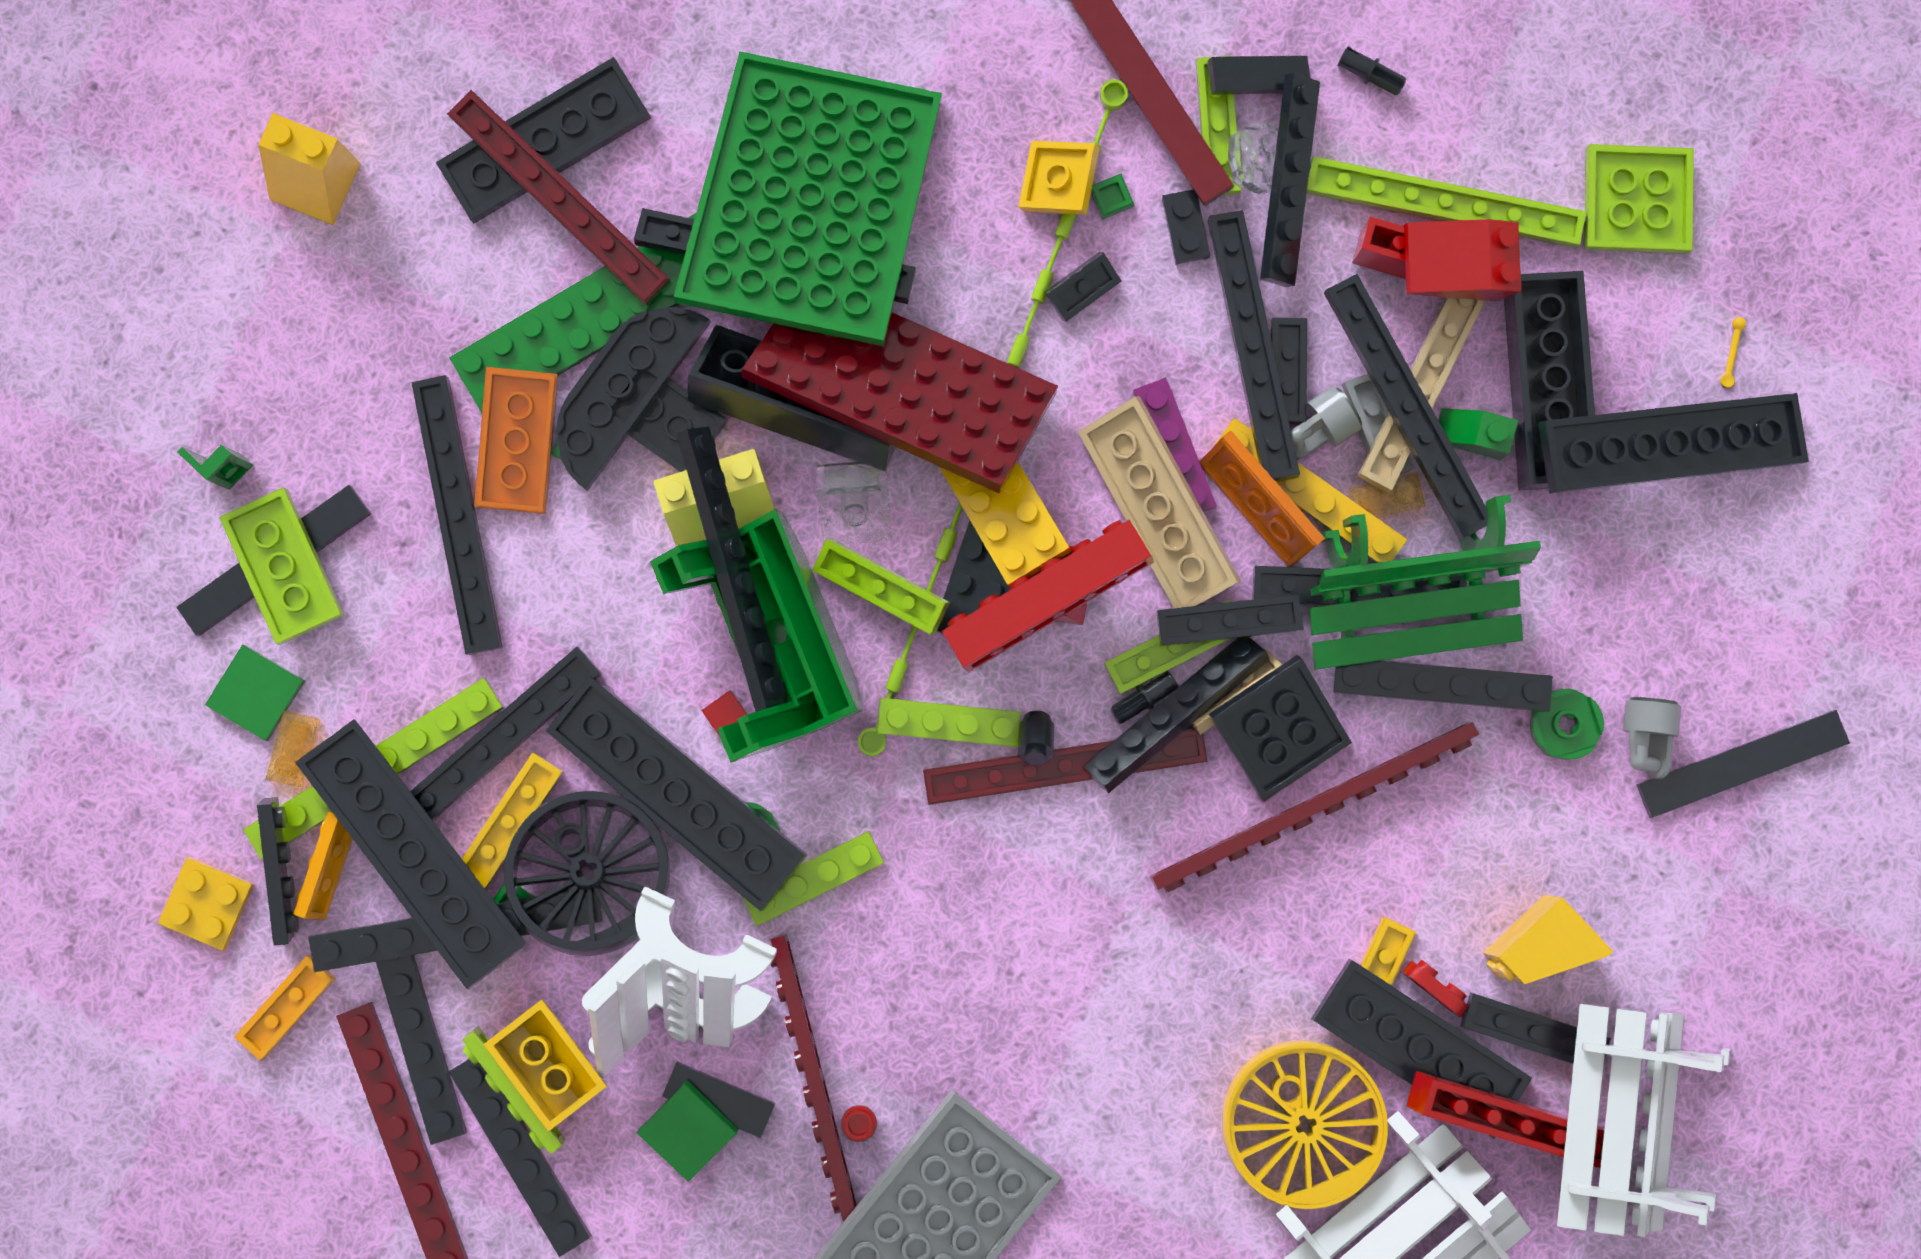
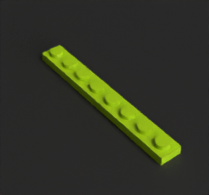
M1315 156L1312 157L1310 162L1307 194L1439 221L1492 219L1519 222V237L1577 248L1581 243L1586 211Z
M482 678L377 744L376 747L399 775L497 713L504 706L487 679ZM313 786L279 806L285 807L287 817L286 828H282L283 841L293 842L323 823L327 812H332ZM257 820L244 828L243 831L262 860L259 821Z

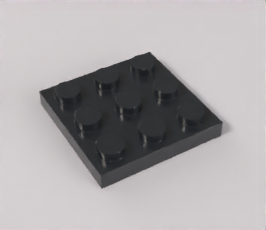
M1298 655L1208 714L1256 793L1264 802L1352 743L1305 662Z

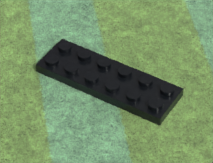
M612 57L505 122L560 173L651 119L615 57ZM473 140L436 162L473 224L527 193Z
M1348 959L1311 1020L1411 1085L1413 1084L1416 1071L1518 1101L1532 1077L1351 959Z

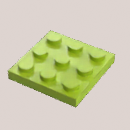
M1589 144L1585 150L1586 217L1584 222V250L1690 253L1693 250L1694 148Z

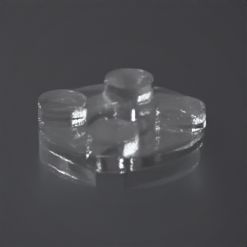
M1254 122L1231 135L1228 159L1232 170V181L1236 186L1240 188L1245 187L1249 191L1258 194L1271 192L1278 136L1275 133L1278 131L1275 126L1266 122ZM1258 150L1260 156L1265 157V163L1263 164L1257 159L1256 154Z

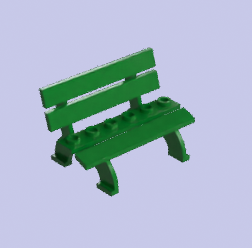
M1510 495L1495 496L1485 501L1487 528L1484 537L1480 539L1476 533H1473L1459 540L1462 549L1459 552L1367 564L1368 532L1365 514L1349 516L1343 520L1344 528L1351 527L1352 544L1349 556L1343 550L1339 530L1321 533L1325 538L1322 542H1326L1332 569L1323 571L1320 585L1310 589L1311 596L1322 595L1323 601L1338 599V604L1309 608L1311 636L1341 632V639L1312 643L1314 670L1523 641L1521 614L1485 619L1484 612L1521 607L1519 579L1482 584V579L1486 578L1485 572L1498 571L1499 577L1520 574V568L1531 564L1541 549L1540 541L1504 545L1506 536L1504 505L1511 502ZM1462 575L1465 582L1469 581V586L1357 602H1351L1350 591L1358 590V595L1364 596L1380 593V587L1393 585L1394 591L1416 588L1415 582L1428 580L1429 586H1438L1451 583L1450 577ZM1471 614V621L1353 636V630Z

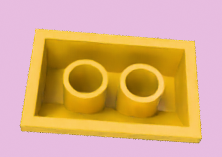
M543 999L483 1044L548 1132L608 1086Z

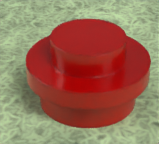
M855 1105L844 1113L841 1120V1128L844 1135L851 1141L864 1142L875 1133L877 1119L870 1108L863 1105Z

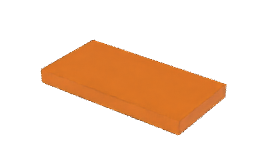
M486 367L474 507L546 514L558 374Z
M1231 430L1199 461L1207 475L1288 567H1292L1325 539Z

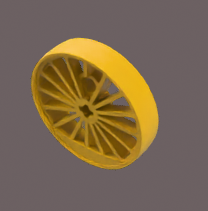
M1297 1040L1279 1043L1262 1050L1248 1060L1238 1071L1224 1099L1222 1135L1232 1164L1246 1183L1256 1192L1284 1206L1288 1205V1207L1299 1209H1317L1348 1199L1371 1179L1385 1152L1388 1137V1119L1379 1088L1371 1075L1359 1062L1333 1046L1316 1041ZM1298 1053L1299 1078L1294 1074L1284 1073L1278 1058ZM1305 1053L1322 1054L1324 1059L1307 1105ZM1336 1059L1348 1067V1071L1316 1106L1331 1060ZM1272 1062L1278 1075L1273 1079L1269 1088L1255 1073L1267 1063ZM1356 1075L1366 1092L1322 1112L1353 1076ZM1253 1080L1288 1114L1286 1115L1240 1098V1094L1247 1082ZM1286 1081H1293L1297 1085L1296 1095L1289 1100L1281 1099L1279 1096L1281 1084ZM1370 1099L1373 1118L1325 1120ZM1236 1105H1244L1286 1122L1234 1124ZM1303 1115L1308 1120H1313L1308 1124L1310 1130L1304 1132L1301 1128L1296 1129V1126L1300 1124L1299 1117ZM1374 1125L1370 1145L1324 1129L1325 1127ZM1286 1129L1242 1151H1238L1234 1135L1236 1131ZM1323 1134L1368 1152L1362 1161L1353 1165L1321 1135ZM1287 1138L1256 1174L1250 1172L1243 1162L1244 1158ZM1316 1140L1324 1145L1349 1169L1333 1177ZM1310 1143L1327 1177V1180L1313 1186ZM1294 1144L1279 1190L1263 1183L1261 1180ZM1303 1144L1305 1189L1286 1193Z

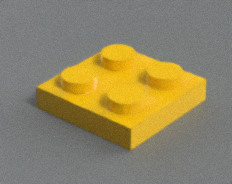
M1031 141L1018 207L1024 212L1087 215L1100 148L1095 143Z
M186 857L158 924L224 951L227 949L254 884L191 857Z

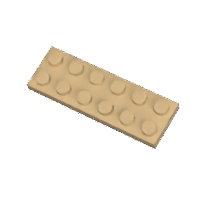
M1135 396L1078 431L1125 520L1130 519L1152 555L1154 563L1150 566L1173 608L1198 606L1241 582L1140 396Z

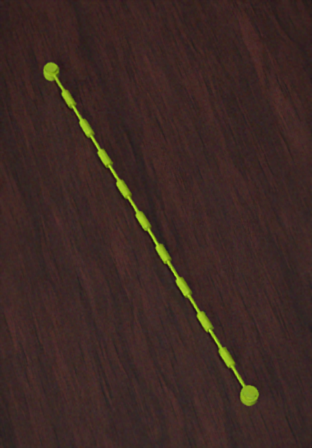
M1117 79L1105 82L1100 91V102L1106 108L1094 140V143L1100 148L1099 154L1102 148L1099 145V141L1111 110L1121 109L1126 104L1128 97L1126 85ZM1062 214L1054 235L1058 238L1048 266L1046 270H1041L1031 296V300L1034 301L1023 333L1017 334L1007 360L1008 364L1020 368L1030 341L1027 334L1039 304H1044L1046 298L1044 292L1050 288L1054 274L1051 270L1062 240L1068 239L1077 214ZM960 502L950 528L944 529L934 558L938 560L927 590L930 592L942 562L948 561L958 532L954 530L963 508ZM915 626L912 627L901 659L895 660L885 689L889 690L886 698L891 699L894 692H899L909 665L905 661L918 629ZM877 723L875 728L863 730L858 737V747L867 756H877L886 747L885 735L876 733Z

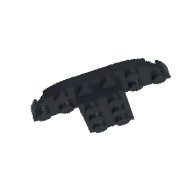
M668 307L649 312L646 310L638 313L617 328L570 391L558 416L556 430L560 457L566 470L586 491L590 489L628 435L676 470L682 472L686 470L676 433L685 429L709 427L711 435L715 440L728 422L727 418L717 411L689 402L688 391L670 379L710 325V319L695 311L680 307Z

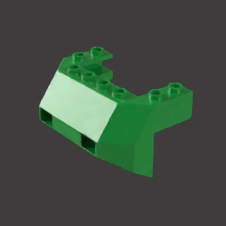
M776 508L739 528V533L745 546V554L751 575L755 581V589L761 610L765 616V624L771 645L775 651V659L785 686L788 702L747 714L737 719L738 722L717 729L730 763L778 748L863 711L855 675L804 549L783 512ZM707 540L678 545L651 560L650 563L663 595L711 584L717 604L721 609L729 629V634L737 649Z

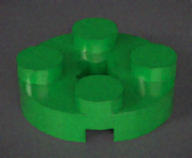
M1574 689L1552 691L1549 712L1531 711L1530 732L1535 744L1546 755L1561 760L1578 759L1588 755L1597 746L1596 743L1599 741V737L1604 730V718L1599 705L1591 697H1587ZM1564 714L1567 719H1574L1575 725L1570 727L1571 733L1568 735L1558 727V723L1561 722V716Z

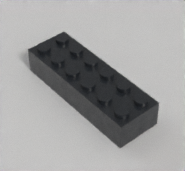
M1584 271L1521 274V292L1504 298L1513 419L1518 420L1514 438L1519 491L1549 489L1538 423L1545 420L1595 415Z
M717 324L715 325L689 373V402L886 471L896 449L895 446L742 378V368L761 340Z

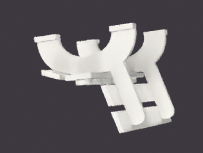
M645 886L641 892L635 913L636 931L640 941L591 987L582 998L583 1008L589 1013L592 1037L589 1040V1050L595 1056L599 1075L603 1078L608 1075L624 1059L623 1050L630 1053L649 1034L648 1013L655 1006L663 1009L664 1028L667 1029L668 1035L681 1042H686L688 1039L696 1043L699 1038V1027H702L703 1045L730 1047L733 1041V1031L744 1028L756 1021L772 1001V996L747 985V983L755 980L767 970L776 955L777 949L746 935L742 945L735 952L728 955L710 956L693 951L677 939L670 927L669 919L675 907V900ZM699 983L704 984L703 999L699 998ZM741 986L740 990L735 995V987Z
M1580 1004L1557 1226L1586 1231L1591 1196L1598 1197L1594 1232L1624 1236L1628 1202L1634 1203L1632 1225L1638 1226L1637 1236L1645 1237L1648 1232L1663 1231L1665 1209L1699 1216L1698 1224L1706 1226L1709 1221V1211L1714 1212L1716 1208L1717 1193L1667 1187L1679 1065L1722 1072L1724 1065L1730 1064L1731 1049L1723 1048L1721 1054L1681 1050L1684 1014L1660 1013L1659 1020H1652L1650 1041L1657 1042L1656 1052L1643 1050L1647 1013L1617 1009L1613 1046L1606 1045L1610 1008ZM1605 1054L1612 1055L1600 1180L1599 1187L1592 1186L1604 1060ZM1642 1059H1647L1646 1077L1653 1079L1652 1093L1645 1092L1643 1114L1649 1115L1648 1130L1641 1129L1639 1151L1646 1153L1644 1167H1637L1635 1188L1642 1189V1193L1630 1192L1629 1186ZM1688 1201L1703 1202V1203H1707V1204H1706V1205H1701V1204H1696V1203H1692V1202H1688Z
M1396 1112L1387 1121L1410 1152L1311 1235L1288 1205L1276 1214L1297 1241L1302 1237L1306 1239L1284 1259H1332L1431 1175L1434 1178L1431 1182L1340 1259H1399L1459 1207L1469 1219L1423 1259H1510L1506 1251L1531 1231L1502 1191L1485 1206L1475 1198L1474 1195L1488 1184L1492 1178L1468 1151L1462 1154L1441 1173L1438 1171L1439 1167L1463 1148L1462 1144L1444 1124L1417 1145L1415 1141L1420 1138V1135L1399 1112Z

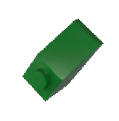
M1442 408L1438 419L1453 448L1501 460L1510 454L1518 423L1516 419L1487 411Z

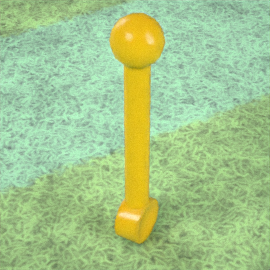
M1737 317L1732 322L1734 333L1725 375L1720 378V384L1724 388H1730L1735 383L1732 372L1741 330L1746 327V320L1742 317Z

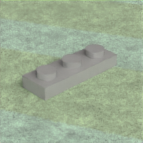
M1366 374L1344 382L1342 388L1361 418L1362 426L1359 433L1368 454L1389 411L1371 378ZM1410 456L1400 474L1414 469Z

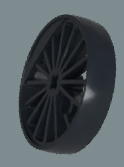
M580 791L565 794L546 802L525 819L516 831L508 848L504 868V882L512 911L524 929L537 941L562 953L576 956H597L619 950L638 939L635 924L636 908L606 884L638 893L642 892L644 886L609 876L659 871L658 882L654 891L667 896L670 884V862L665 842L658 828L637 806L613 794L597 791ZM592 806L604 807L607 809L592 854H590L586 809ZM580 808L582 827L575 823L565 824L560 814L567 810ZM618 811L630 817V821L598 857L612 813ZM552 817L556 818L560 826L554 834V842L538 830L539 827ZM635 825H640L649 835V838L606 860ZM534 835L570 863L571 866L524 853L523 850L531 836ZM566 835H579L581 837L580 845L573 850L564 849L562 847V840ZM652 845L657 850L658 863L610 868ZM520 860L568 872L517 878ZM585 866L593 870L594 877L590 880L582 876V868ZM567 881L531 901L521 904L517 889L519 886ZM570 889L540 926L536 925L527 915V911ZM599 889L606 892L632 915L617 923ZM593 892H595L612 925L596 933ZM578 893L564 938L562 939L546 932V929ZM587 893L590 936L579 941H570L585 894Z

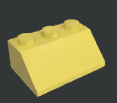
M755 449L719 459L721 470L725 476V484L731 505L735 511L738 529L775 509L763 468ZM687 470L654 480L653 483L662 512L675 545L706 540Z

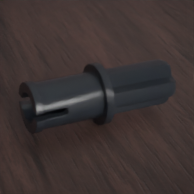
M1350 46L1345 49L1337 65L1363 78V83L1371 82L1394 95H1398L1406 83L1405 76L1380 64L1379 58L1373 60L1352 49Z
M1166 671L1163 675L1145 686H1136L1137 691L1111 707V713L1119 724L1124 723L1147 708L1149 710L1153 709L1155 703L1167 697L1179 686L1172 674Z

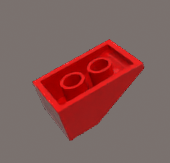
M1480 219L1410 222L1404 224L1406 294L1498 301L1521 292L1519 222Z

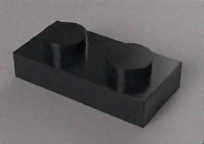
M1192 189L1162 195L1175 265L1209 258L1210 252L1199 199L1195 191Z
M1098 252L1044 293L1062 321L1067 322L1122 282L1104 252Z

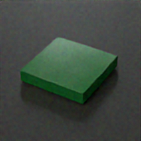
M242 644L205 705L261 739L269 741L305 680L247 645Z
M686 1080L636 1133L689 1182L737 1134L739 1129Z

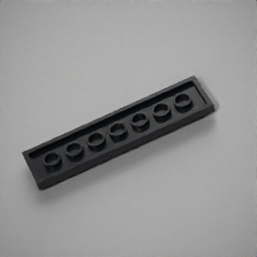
M1797 393L1545 420L1538 423L1549 494L1790 466L1809 462Z
M588 676L546 729L547 733L628 801L642 810L653 822L759 911H764L808 855L592 676Z
M355 719L295 762L467 990L527 945L516 928Z

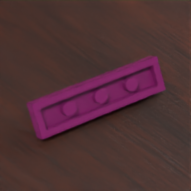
M1165 377L1134 389V396L1141 397L1203 512L1216 508V502L1167 378Z

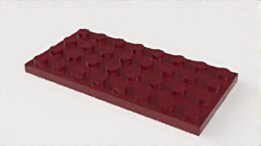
M893 312L891 313L884 346L773 323L742 368V378L999 494L1053 401L1058 389V385Z

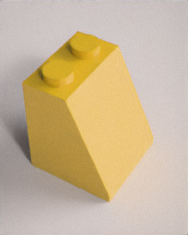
M272 113L258 144L269 199L334 225L361 163L337 138Z
M1543 895L1483 953L1489 959L1486 966L1500 980L1504 978L1509 983L1515 981L1528 984L1608 957L1613 950L1563 897Z

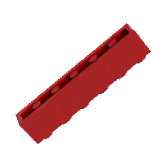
M1130 519L1124 523L1118 520L1108 525L1102 531L1104 535L1092 542L1090 539L1081 541L1071 549L1073 553L1062 560L1059 557L1049 560L1040 567L1042 572L1029 579L1028 576L1017 579L1009 586L1010 591L1000 597L997 594L987 597L978 604L979 609L968 616L966 613H962L952 618L947 623L949 627L942 630L963 668L968 673L1153 564L1152 555Z
M1416 1071L1406 1104L1410 1109L1423 1116L1564 1157L1568 1116ZM1598 1126L1594 1158V1166L1601 1168L1605 1127Z

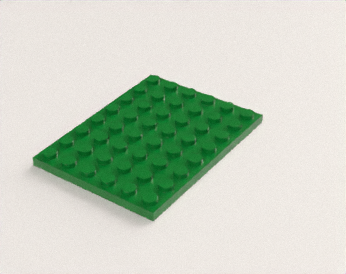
M739 51L674 293V302L884 346L940 109L942 93Z

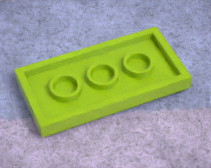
M282 487L219 517L275 644L282 645L344 616L288 489Z

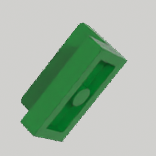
M220 445L208 459L184 447L177 451L207 481L228 490L254 465L244 455L224 445Z

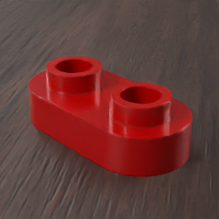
M1420 960L1418 964L1410 961L1402 971L1405 976L1459 1018L1468 1008V1005L1464 1002L1467 995L1450 982L1447 986H1444L1435 978L1438 972L1423 960Z

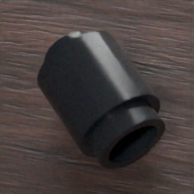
M1030 711L1024 715L1023 720L1019 724L1018 755L1022 760L1031 765H1041L1051 760L1054 755L1055 726L1050 715L1046 712Z

